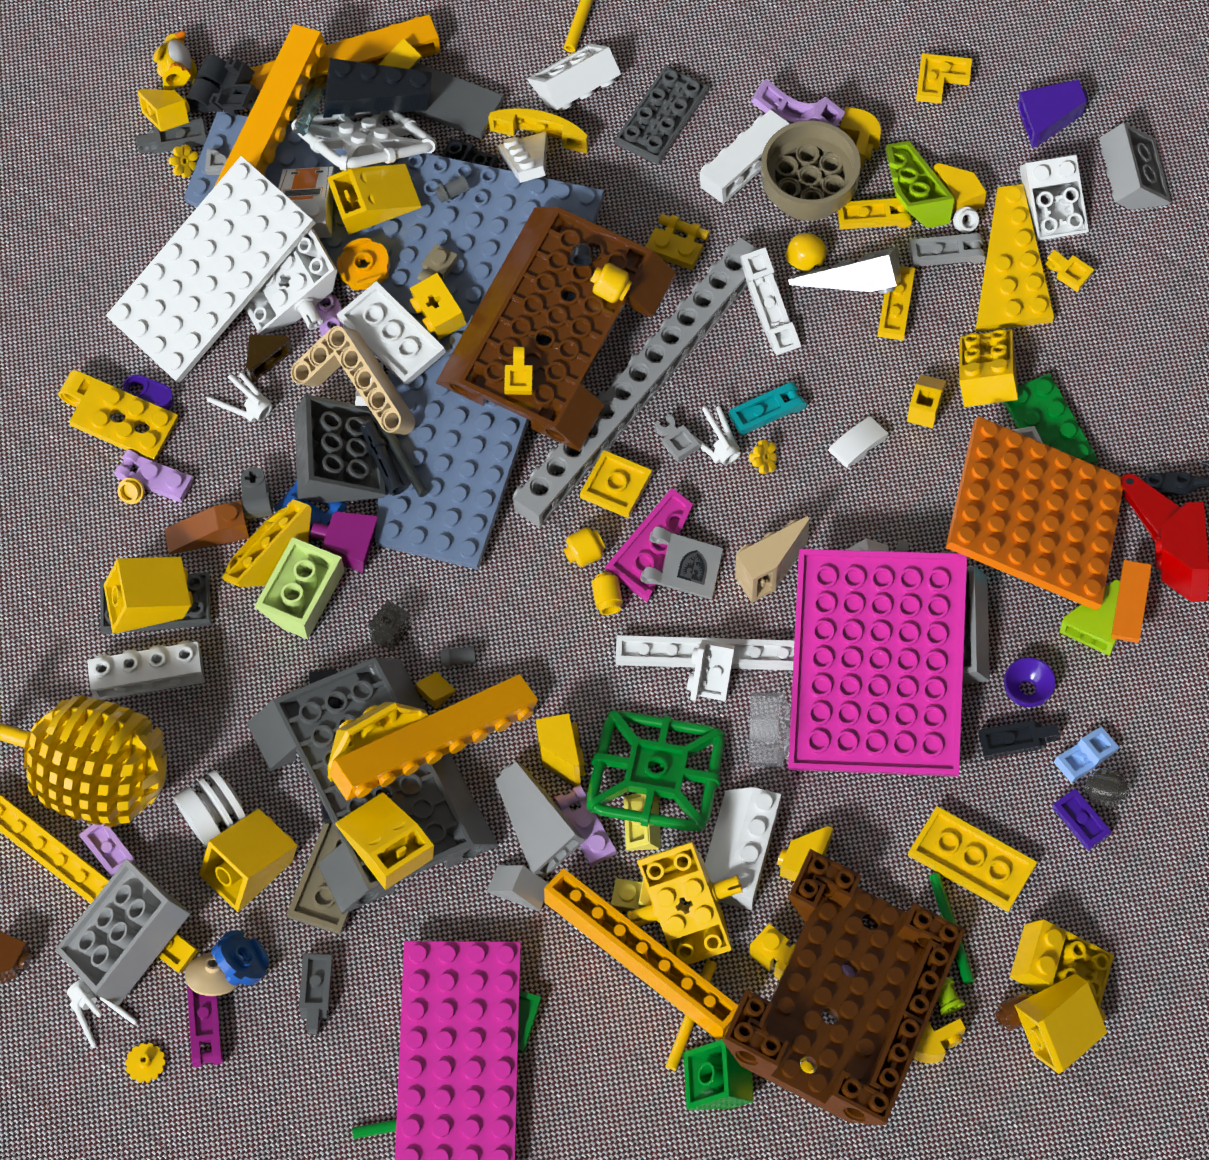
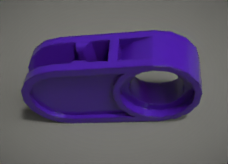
M137 374L127 377L124 381L123 390L166 410L173 406L174 398L168 386ZM134 384H142L144 386L143 390L139 393L134 394L129 391L130 387Z

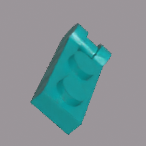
M789 382L730 409L729 417L742 436L792 412L802 411L806 408L807 403L802 396L798 395L796 384ZM782 398H788L790 401L785 403Z

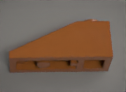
M241 501L213 506L165 528L169 555L249 539L247 522Z

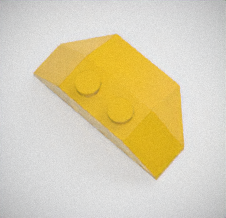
M293 499L287 504V507L280 509L269 517L230 559L226 572L222 576L223 580L238 587L266 586L292 537L308 543L311 507L308 504Z
M384 702L379 706L373 705L369 707L362 716L355 720L349 719L343 722L336 731L328 763V779L330 782L333 780L329 775V771L334 759L427 717V712L424 709L395 702Z

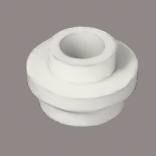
M965 206L956 211L953 223L958 231L969 233L978 226L979 217L975 209ZM967 215L968 220L963 224V217Z

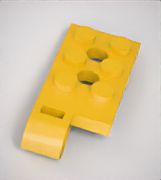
M76 370L70 371L58 393V396L64 402L77 407L69 421L70 426L124 450H131L139 456L154 462L178 421L177 414ZM114 413L125 415V419L119 423L112 421L110 418ZM140 423H145L150 429L146 433H138L135 427Z

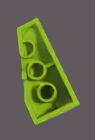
M910 141L887 144L885 149L895 195L904 208L926 228L950 224L955 199Z

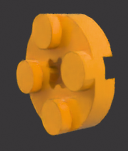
M359 238L349 242L343 248L344 252L341 256H338L337 269L340 277L352 290L367 289L376 281L380 284L389 277L390 258L386 248L381 243L372 242L369 238ZM363 259H365L366 262H370V264L365 268L357 267L361 265L360 261Z

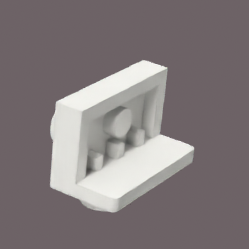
M702 639L699 648H694L691 664L696 665L695 673L689 675L687 690L691 691L690 700L696 701L697 697L701 696L726 701L735 651L734 645Z

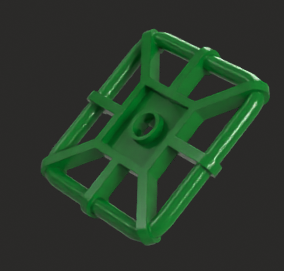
M610 711L602 727L597 753L592 758L594 766L588 787L586 804L589 812L605 817L639 822L641 826L648 827L650 824L683 831L701 832L705 830L711 816L716 787L720 785L721 781L719 771L725 747V733L720 728L671 719V716L668 715L657 717L629 711ZM626 722L661 728L658 742L638 738ZM614 727H617L632 746L629 758L608 754ZM669 730L702 735V737L686 746L666 743ZM711 744L713 745L708 772L686 768L688 757ZM654 765H660L662 772L653 773L649 768H654ZM609 766L626 769L624 781L599 794L604 768ZM683 780L699 782L705 785L699 813L681 792ZM626 792L646 795L643 812L605 804ZM654 796L675 800L690 820L651 813Z

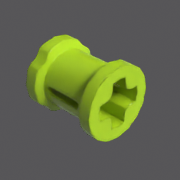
M952 977L945 979L937 999L941 1006L940 1013L942 1016L952 1014L965 1006L964 1000L959 998L953 986L954 980Z

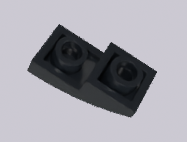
M452 138L441 157L494 168H497L500 163L497 155L477 151L472 143Z

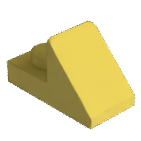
M616 878L611 901L612 907L616 910L633 911L651 905V898L644 879L643 882Z

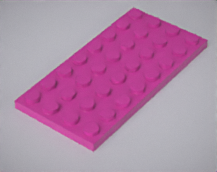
M404 941L395 1160H515L520 942Z

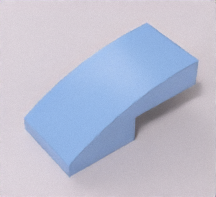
M1101 726L1081 738L1077 745L1057 756L1054 763L1067 779L1073 783L1108 759L1120 747Z

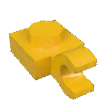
M1056 250L1050 253L1047 257L1048 261L1045 263V266L1050 270L1059 271L1056 278L1076 292L1083 287L1094 272L1093 268L1074 255L1067 260Z
M514 347L513 365H505V394L532 395L533 368L532 365H525V347Z

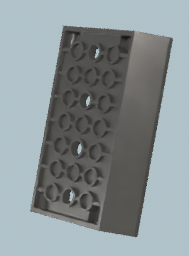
M374 657L273 699L247 722L270 771L296 761L297 752L342 841V844L318 863V868L342 915L391 894L395 890V884L387 890L383 888L335 825L337 821L376 797L380 792L391 794V800L419 825L434 845L433 859L405 878L442 862L446 869L498 847L497 841L450 753L443 755L439 761L432 765L426 763L420 766L417 771L409 776L403 774L397 777L388 786H377L362 798L356 796L346 801L334 781L330 782L328 779V763L336 731L346 720H355L362 716L369 707L373 705L379 706L384 702H395L424 709L428 716H430L400 659ZM332 699H340L344 702V705L339 709H333L328 703Z

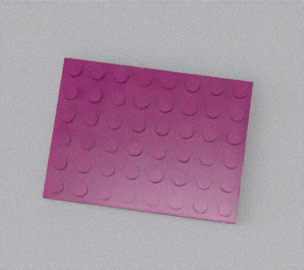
M799 549L789 770L959 777L967 556L957 553Z

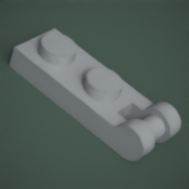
M978 233L910 239L909 248L912 266L919 267L961 262L981 263L985 261L984 250L981 249L983 244L982 237ZM964 246H968L970 250H964Z

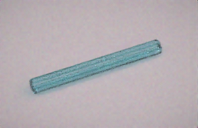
M313 84L294 124L293 131L296 135L298 133L302 136L307 134L323 97L324 87L322 85L318 87L316 84Z

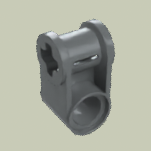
M258 467L246 469L241 474V499L245 519L252 520L274 515L270 489L266 483L263 470Z

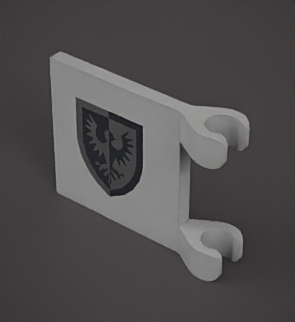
M655 527L650 533L649 540L656 544L668 545L663 569L660 572L655 568L646 567L641 573L640 580L647 584L662 585L711 600L723 548L673 534L661 527Z

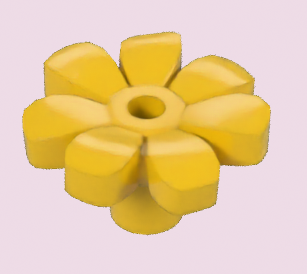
M186 144L181 147L176 146L172 150L175 156L169 157V164L175 166L173 173L175 175H182V177H190L191 171H194L197 165L193 161L198 159V153L191 151V147Z
M759 440L758 446H755L753 452L749 454V461L754 467H759L760 474L774 472L776 469L774 462L777 461V453H773L776 450L774 442Z

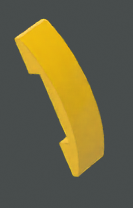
M521 108L503 109L489 113L490 131L510 136L515 135L517 128L535 133L546 131L548 136L561 138L563 148L586 154L588 152V135L575 124L557 115Z

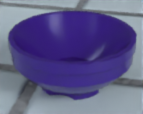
M1021 658L1013 662L1006 670L1004 676L1005 692L1017 705L1029 708L1040 706L1048 701L1055 689L1054 673L1046 663L1039 659ZM1024 682H1030L1036 687V692L1026 695L1021 692L1019 686Z

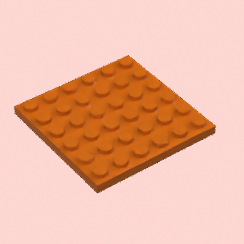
M978 416L972 427L946 548L1097 611L1103 602L1123 492L1120 485L1122 477Z

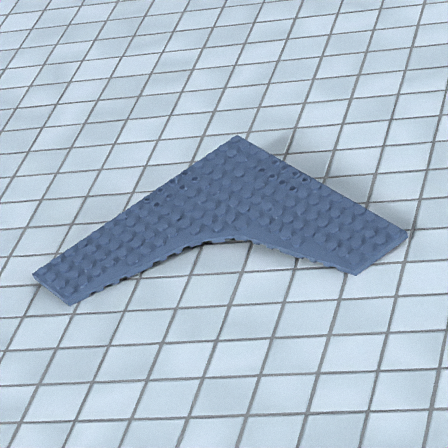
M227 112L216 113L184 195L186 203L197 208L212 191L219 175H207L205 172L207 148L218 150L219 153L228 159L248 118L247 116H231ZM287 125L284 140L281 143L279 142L275 150L274 161L268 165L265 177L278 188L283 169L334 166V174L344 170H340V167L334 165L321 153L314 152L310 148V144L292 130L291 125ZM343 148L334 150L340 156L347 153ZM423 153L396 159L395 162L389 164L381 162L362 166L406 164L422 208L348 235L333 196L332 237L319 239L336 269L338 256H341L344 252L343 248L349 242L359 238H369L372 242L381 243L389 255L390 269L388 279L381 282L380 285L425 329L426 327L422 322V319L425 318L422 312L417 314L410 303V299L413 298L410 287L421 282L417 280V277L423 270L422 262L435 244L458 254L459 261L445 280L442 279V281L461 309L466 325L440 340L434 332L430 333L445 348L446 353L408 386H405L390 370L388 377L415 418V426L411 433L395 435L429 493L424 497H419L389 446L388 451L406 489L401 494L392 496V494H389L385 483L386 495L384 498H378V523L375 532V543L380 547L479 570L529 420L488 400L482 406L436 384V381L535 207H559L595 224L605 194L604 190L542 177L520 183L513 171ZM463 175L470 190L449 199V203H441L434 189L440 183L444 185ZM363 259L360 261L361 265L357 267L365 268L370 264V262H366V260ZM337 269L336 277L342 279ZM566 291L561 297L565 301H572L576 298V294L572 291ZM542 335L537 339V343L542 346H546L552 341L547 335Z

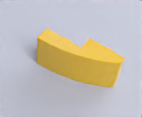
M403 38L379 65L411 69L422 56Z

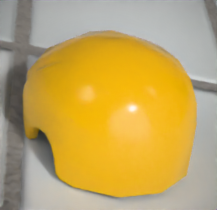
M801 233L794 236L789 242L785 258L795 268L811 271L815 265L821 266L827 255V247L818 236L811 233Z

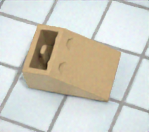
M808 516L801 520H792L782 530L769 532L761 541L753 545L747 544L736 553L735 578L751 603L777 589L798 558L799 549H804L807 545Z

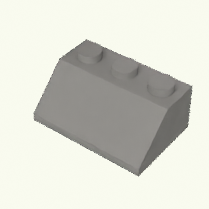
M1126 123L1120 124L1099 137L1102 146L1101 153L1105 158L1107 166L1106 173L1113 189L1112 197L1117 204L1134 210L1164 206L1171 203L1155 138Z

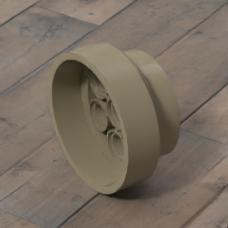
M800 121L789 124L778 130L764 147L761 159V182L768 198L778 208L793 218L805 221L826 218L843 208L852 199L857 190L861 165L859 151L853 140L843 130L834 125L821 121Z

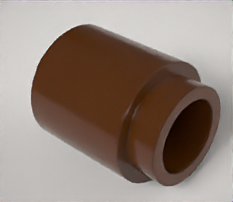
M1022 993L997 1005L998 1011H995V1016L1001 1028L1006 1027L1009 1031H1012L1022 1026L1014 1005L1033 996L1032 993L1027 995Z

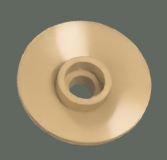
M211 952L193 959L185 970L187 985L191 990L201 995H224L239 986L231 985L226 980L225 973L220 969Z

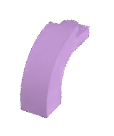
M767 79L760 83L750 101L765 113L772 110L790 124L800 121H821L837 127L845 113L827 97L822 98L816 103H803L794 100Z

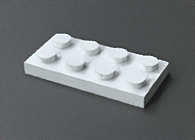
M377 281L337 314L338 319L347 328L359 332L371 352L405 386H408L446 353L445 348Z

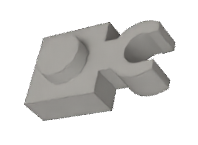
M670 414L666 415V422L669 426L662 427L659 422H655L657 434L665 436L662 438L663 446L678 463L700 449V443L684 425L678 429L675 427V419Z

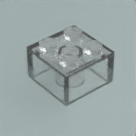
M751 692L749 766L783 767V757L789 758L790 704L785 703V693Z

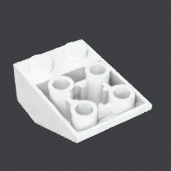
M1076 155L1030 162L1019 166L1037 241L1089 232Z

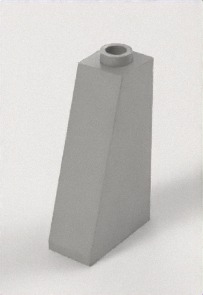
M515 761L501 771L500 776L495 782L530 870L544 879L586 840L528 769Z

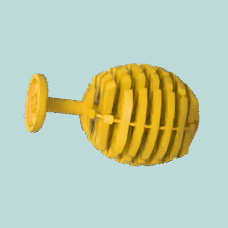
M80 695L74 696L70 700H62L54 709L49 710L42 719L40 717L30 732L0 723V740L25 748L24 769L29 765L27 768L29 792L35 796L40 791L38 798L43 803V806L56 810L61 815L72 816V819L78 821L88 820L86 823L95 825L105 823L104 826L106 827L130 823L149 804L151 806L164 786L167 753L161 758L164 754V744L161 742L164 739L163 732L156 727L151 733L150 731L153 729L152 722L148 720L149 717L138 712L134 713L135 710L119 707L120 705L116 703L104 702L105 700Z

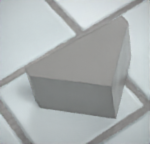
M498 865L487 893L541 912L545 902L544 887L548 883L523 865Z

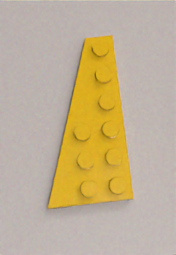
M1023 184L997 188L975 332L1050 323L1054 319Z

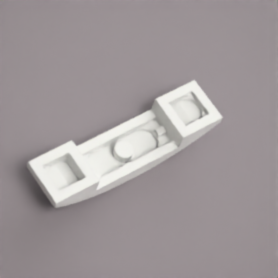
M766 247L740 256L755 309L775 355L777 356L800 348L801 344L793 322L790 323L773 276L774 269Z

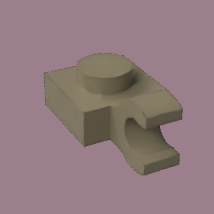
M435 244L422 262L423 270L418 275L417 280L423 281L435 273H438L440 278L445 280L459 261L458 254Z

